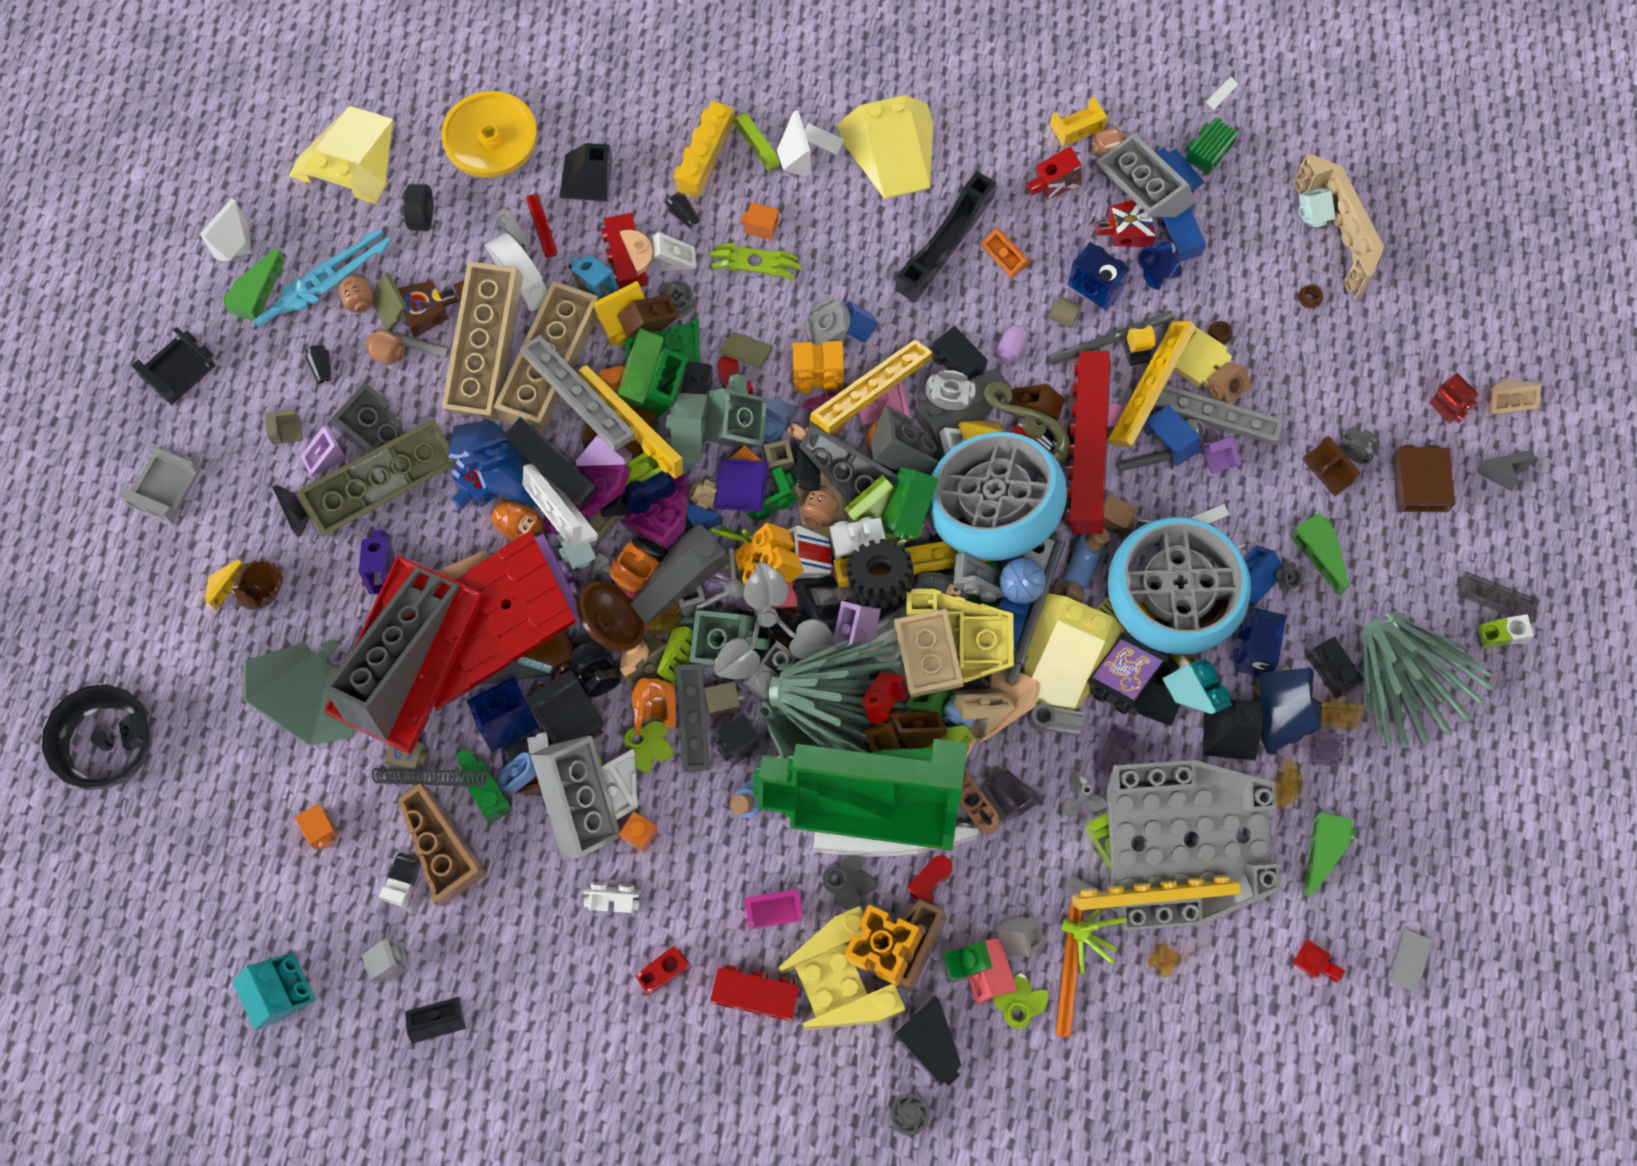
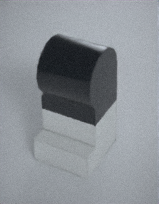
M547 732L536 734V737L502 743L503 766L505 767L523 752L533 754L550 746V737Z
M402 852L397 854L386 885L382 887L379 895L383 901L405 908L408 907L421 867L419 857Z

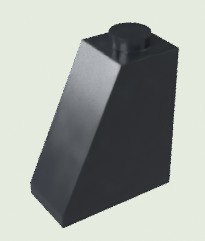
M935 995L894 1034V1037L939 1087L944 1083L949 1087L960 1076L957 1070L962 1065L940 1000Z

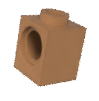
M1225 363L1207 378L1211 395L1216 400L1233 403L1252 387L1245 366L1234 363Z
M1109 494L1104 506V528L1109 531L1113 529V533L1122 537L1126 530L1131 532L1138 518L1134 517L1137 507Z

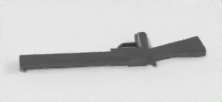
M1170 310L1142 322L1133 323L1128 327L1048 356V360L1051 366L1079 356L1080 351H1093L1126 339L1129 330L1132 328L1143 329L1147 325H1151L1153 328L1174 320V315Z

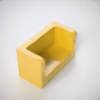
M1094 96L1089 99L1086 109L1061 119L1057 112L1053 113L1050 126L1064 147L1104 130L1108 117Z

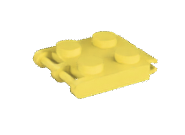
M1196 327L1173 371L1197 387H1200L1202 384L1210 388L1207 378L1225 363L1230 362L1232 356L1226 352L1228 347Z

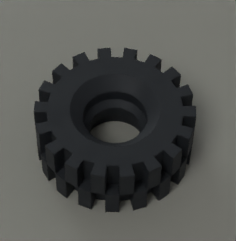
M880 539V543L875 544L874 540L869 541V546L866 547L863 543L859 546V552L854 550L851 553L852 558H848L847 576L850 590L856 599L860 598V603L865 605L869 601L870 607L876 608L877 604H881V608H886L887 603L891 602L894 606L898 604V598L904 600L907 598L906 592L911 593L913 589L912 584L915 582L913 562L909 551L906 552L903 545L897 548V543L893 540L890 541V544H886V539ZM879 567L891 570L884 576H873L870 574L871 571Z

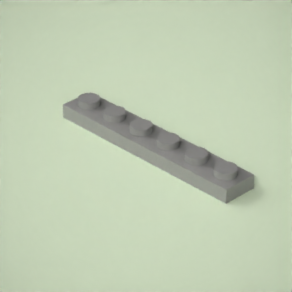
M541 335L520 347V354L614 452L635 439V433Z
M1139 377V378H1138L1136 387H1137V385H1138V383L1140 382V380H1141L1142 377ZM1169 385L1164 386L1153 409L1160 411L1170 405L1182 418L1197 419L1205 425L1275 446L1279 440L1284 420Z

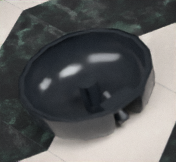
M109 684L86 686L67 695L51 711L43 728L42 752L49 769L66 784L85 790L108 789L129 780L144 765L152 747V735H150L147 709L129 691ZM117 708L127 711L130 714L119 722L123 748L127 751L140 748L136 758L122 773L109 779L97 780L83 775L74 766L70 756V739L76 726L86 716L100 709ZM102 730L94 731L90 737L91 743L102 751H110L115 745L114 739Z

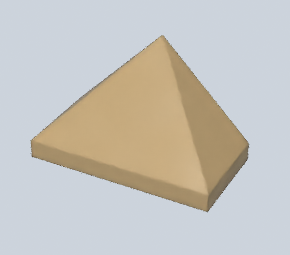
M1513 379L1500 381L1491 389L1490 413L1497 414L1540 408L1541 384Z

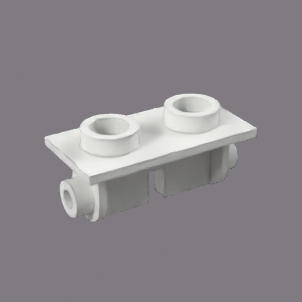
M592 882L591 886L587 885L583 891V894H589V896L584 897V907H589V910L609 911V901H614V912L633 913V910L639 911L640 900L635 898H638L641 889H634L635 886L632 884H619L617 888L607 887L605 882Z

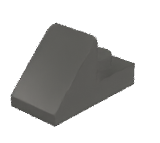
M1533 450L1485 460L1477 471L1485 478L1512 491L1519 483L1516 474L1527 471L1529 469L1528 466L1536 458Z

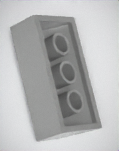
M1135 133L1096 161L1097 165L1150 217H1177L1195 203L1189 184Z
M592 736L553 744L531 754L561 856L581 858L620 838L619 826Z

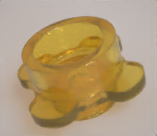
M1159 944L1156 947L1157 951L1148 958L1147 962L1150 967H1155L1159 970L1161 976L1169 977L1172 974L1173 967L1180 963L1181 958L1179 954L1169 949L1166 944ZM1162 958L1167 960L1166 963L1162 962Z

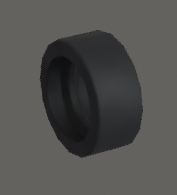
M409 184L404 195V219L407 229L428 231L432 225L434 212L431 187L427 184Z

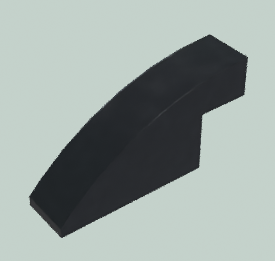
M519 417L504 435L531 464L580 507H583L598 489L562 449L547 440L532 424L522 417Z

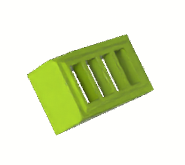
M689 627L672 629L657 670L660 676L667 682L673 683L674 686H676L675 666L689 665L693 631Z

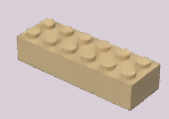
M472 261L467 263L441 407L448 413L498 421L493 407L505 382L524 276L517 268Z
M552 281L523 345L541 335L574 370L597 321L593 302L599 300V297ZM519 351L493 408L498 420L513 425L519 417H522L544 435L562 396Z

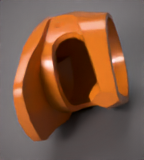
M629 541L622 548L619 556L613 561L609 569V575L619 586L629 591L637 592L641 590L660 562L638 545Z
M641 678L637 681L632 692L635 733L640 735L642 724L644 721H649L650 718H658L666 727L675 728L676 700L674 684L657 678Z

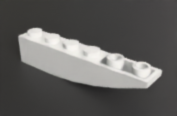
M956 824L953 846L977 839L979 829L972 828L971 824ZM815 832L814 852L877 857L910 855L939 850L936 848Z

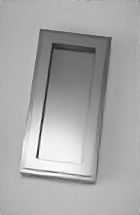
M1407 929L1404 930L1389 982L1417 992L1433 940Z

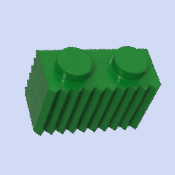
M1214 118L1210 124L1206 122L1199 132L1200 137L1197 140L1193 138L1185 149L1188 152L1186 161L1209 175L1235 144L1239 132L1218 118Z

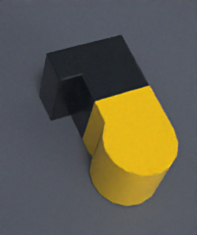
M1147 325L1143 329L1132 328L1129 330L1123 346L1130 366L1149 363L1152 360L1151 350L1155 346V334L1151 325Z

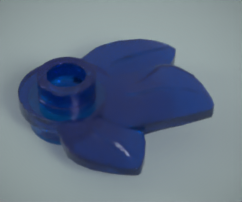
M1165 241L1156 247H1146L1139 253L1138 263L1144 270L1143 278L1151 288L1160 290L1164 278L1172 279L1182 274L1181 264L1173 257L1178 251L1176 244ZM1150 256H1154L1152 263H1148Z

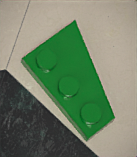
M699 318L691 320L690 323L671 326L667 330L656 333L651 332L663 337L659 354L666 348L687 357V362L700 363ZM636 337L625 340V366Z

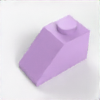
M841 601L833 637L836 642L835 645L850 640L847 645L855 642H862L861 645L868 643L876 633L881 609L861 603Z

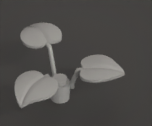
M759 561L743 590L744 599L749 606L754 608V614L757 619L754 621L752 643L749 646L744 638H735L726 643L716 658L714 672L719 677L730 679H745L753 675L760 664L759 654L753 650L757 645L760 626L771 627L778 623L789 636L794 638L789 645V649L795 657L801 660L835 646L836 642L829 627L820 620L809 619L802 622L797 627L796 633L781 620L774 606L782 605L788 597L787 583L776 569Z

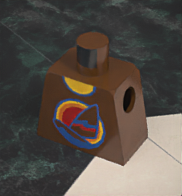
M433 281L398 288L407 306L403 313L414 338L448 320L449 318L444 307L458 302L453 289L438 293Z

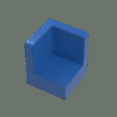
M848 301L846 306L850 312V325L847 334L865 343L879 323L872 313Z

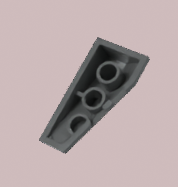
M997 368L969 380L970 383L973 382L975 384L976 394L973 403L965 409L946 410L936 406L930 400L917 407L916 420L924 430L931 434L930 438L939 447L942 445L939 432L944 427L960 429L958 426L960 422L983 421L991 410L994 409L984 398L986 385L997 381L1011 388ZM994 394L999 401L1003 398L1001 394Z
M366 382L336 412L330 421V425L366 454L405 434L385 398Z
M887 405L882 411L870 441L873 460L894 470L904 467L932 476L934 469L945 456L942 445L939 447L930 438L931 434L926 430L920 432L912 426L913 420L907 415Z
M811 424L799 445L849 504L882 475L894 486L898 475L897 471L873 460V457L828 434Z
M697 524L677 539L630 604L631 607L647 625L727 566L729 559L726 551L708 530Z

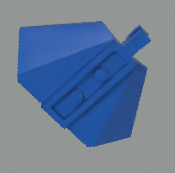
M485 420L453 426L448 458L457 459L456 464L459 466L458 468H453L451 472L459 479L474 469L479 476L484 490L537 508L539 507L522 486L523 467L531 463L504 436L506 432L494 421Z

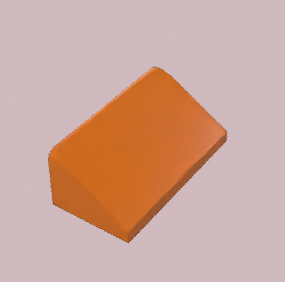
M997 227L980 244L1011 278L1032 263L1017 245Z

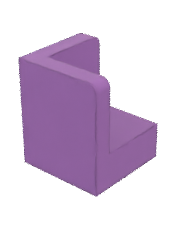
M1233 436L1201 446L1208 468L1213 474L1242 465Z

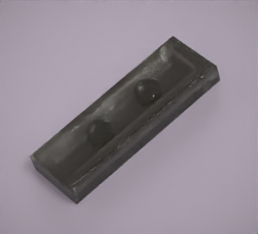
M1466 571L1463 573L1456 596L1510 617L1528 614L1530 624L1533 623L1540 602L1539 599Z

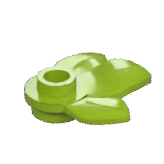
M653 721L644 727L641 726L640 736L643 739L639 744L633 742V737L638 735L635 733L634 726L625 733L624 743L629 750H634L635 767L642 772L650 773L653 760L665 761L674 756L671 745L664 739L670 729L664 723Z
M1019 973L1014 977L1017 987L1015 992L993 998L995 1006L1004 1013L1005 1022L1013 1029L1025 1028L1030 1023L1032 1017L1040 1015L1045 1010L1048 1003V991L1037 990L1032 992L1026 976L1023 973ZM1014 1010L1022 1012L1023 1017L1021 1020L1013 1018L1012 1013Z

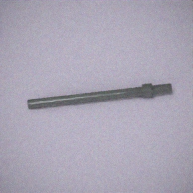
M1056 539L1044 571L1046 576L1044 592L1033 602L1017 650L1014 651V667L1009 669L1005 683L1015 686L1021 668L1025 667L1028 658L1026 653L1066 544L1062 540Z

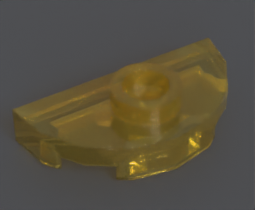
M675 603L648 623L644 628L645 635L658 636L674 630L680 624L682 618L680 605Z
M1290 759L1275 781L1276 808L1291 805L1300 796L1303 787L1302 775L1298 767Z

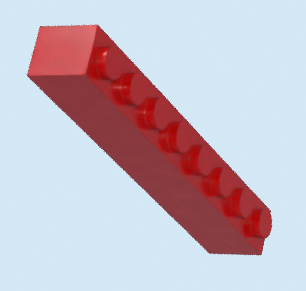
M1080 351L1079 361L1074 362V375L1078 376V382H1073V396L1077 397V402H1072V417H1076V423H1071V438H1075V442L1070 444L1069 449L1070 459L1074 460L1073 465L1068 467V479L1072 480V487H1067V502H1071V508H1066V524H1071L1072 534H1103L1111 373L1110 351Z

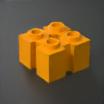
M843 341L823 342L822 345H813L812 342L792 343L794 391L808 394L812 393L814 388H823L825 392L843 389Z
M768 522L753 535L752 543L746 541L734 552L738 569L744 571L742 577L744 585L754 572L759 561L776 569L785 581L789 583L804 571L799 555L791 552L795 545L789 530Z
M869 904L859 923L863 932L860 937L853 935L844 956L848 963L867 972L871 966L875 967L874 970L878 977L898 986L908 967L904 957L906 953L913 956L922 938V933L919 927L900 918L896 924L892 923L893 921L889 913ZM885 941H888L889 946L886 949L880 950L879 943L884 944Z

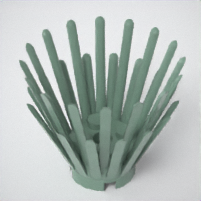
M1389 612L1385 614L1388 620L1380 623L1378 618L1373 619L1363 628L1359 636L1362 642L1360 644L1364 649L1365 708L1368 706L1370 718L1373 717L1375 710L1379 740L1382 738V721L1387 745L1391 747L1392 737L1386 711L1385 687L1402 746L1408 749L1409 742L1401 719L1404 716L1398 695L1401 694L1422 743L1428 745L1430 740L1415 706L1420 712H1423L1424 709L1412 685L1445 735H1450L1452 731L1424 687L1438 704H1443L1445 698L1464 721L1469 722L1471 716L1422 661L1453 689H1462L1479 705H1485V700L1428 650L1488 690L1493 689L1492 685L1464 665L1467 664L1485 676H1492V674L1483 669V666L1474 662L1472 656L1455 648L1468 650L1469 648L1410 622L1400 612Z
M847 640L794 664L783 663L777 670L783 671L780 677L772 676L769 688V701L771 706L778 707L779 711H775L776 714L785 715L820 747L847 750L846 746L855 752L868 753L816 720L868 743L865 734L866 730L828 713L869 725L870 722L863 707L847 704L862 705L863 697L846 694L866 695L874 680L828 679L873 675L877 670L901 667L903 662L896 660L824 669L890 653L896 649L894 646L859 653L860 651L882 645L885 640L869 642L861 645L862 642L847 645L850 640ZM896 702L891 710L904 711L906 707L903 703ZM886 722L878 723L877 726H880V725H883V724H887V723H886Z

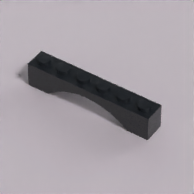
M978 171L974 173L934 236L915 256L908 260L896 277L895 291L916 303L994 199L997 182Z

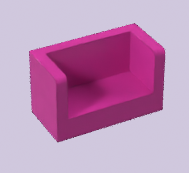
M799 889L744 898L749 930L803 921Z

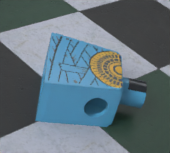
M590 254L582 259L574 257L569 262L568 268L571 270L576 285L580 290L598 296L599 300L605 297L602 295L604 292L599 288L600 284L611 294L619 290L613 271Z

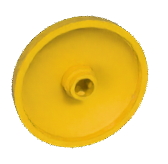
M483 91L465 97L451 108L442 125L441 139L447 157L459 170L475 177L495 178L514 172L529 160L537 144L538 131L533 113L519 98L499 91Z

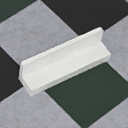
M533 464L523 467L522 486L571 548L598 539L596 531L564 492L547 477L542 476Z

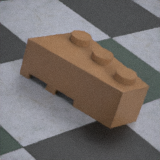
M920 899L901 918L919 927L922 933V938L913 956L906 953L904 957L908 967L898 987L911 993L947 920L944 910ZM885 941L884 944L880 942L878 946L880 950H883L889 944L888 941ZM871 966L868 972L877 976L874 970L875 967Z

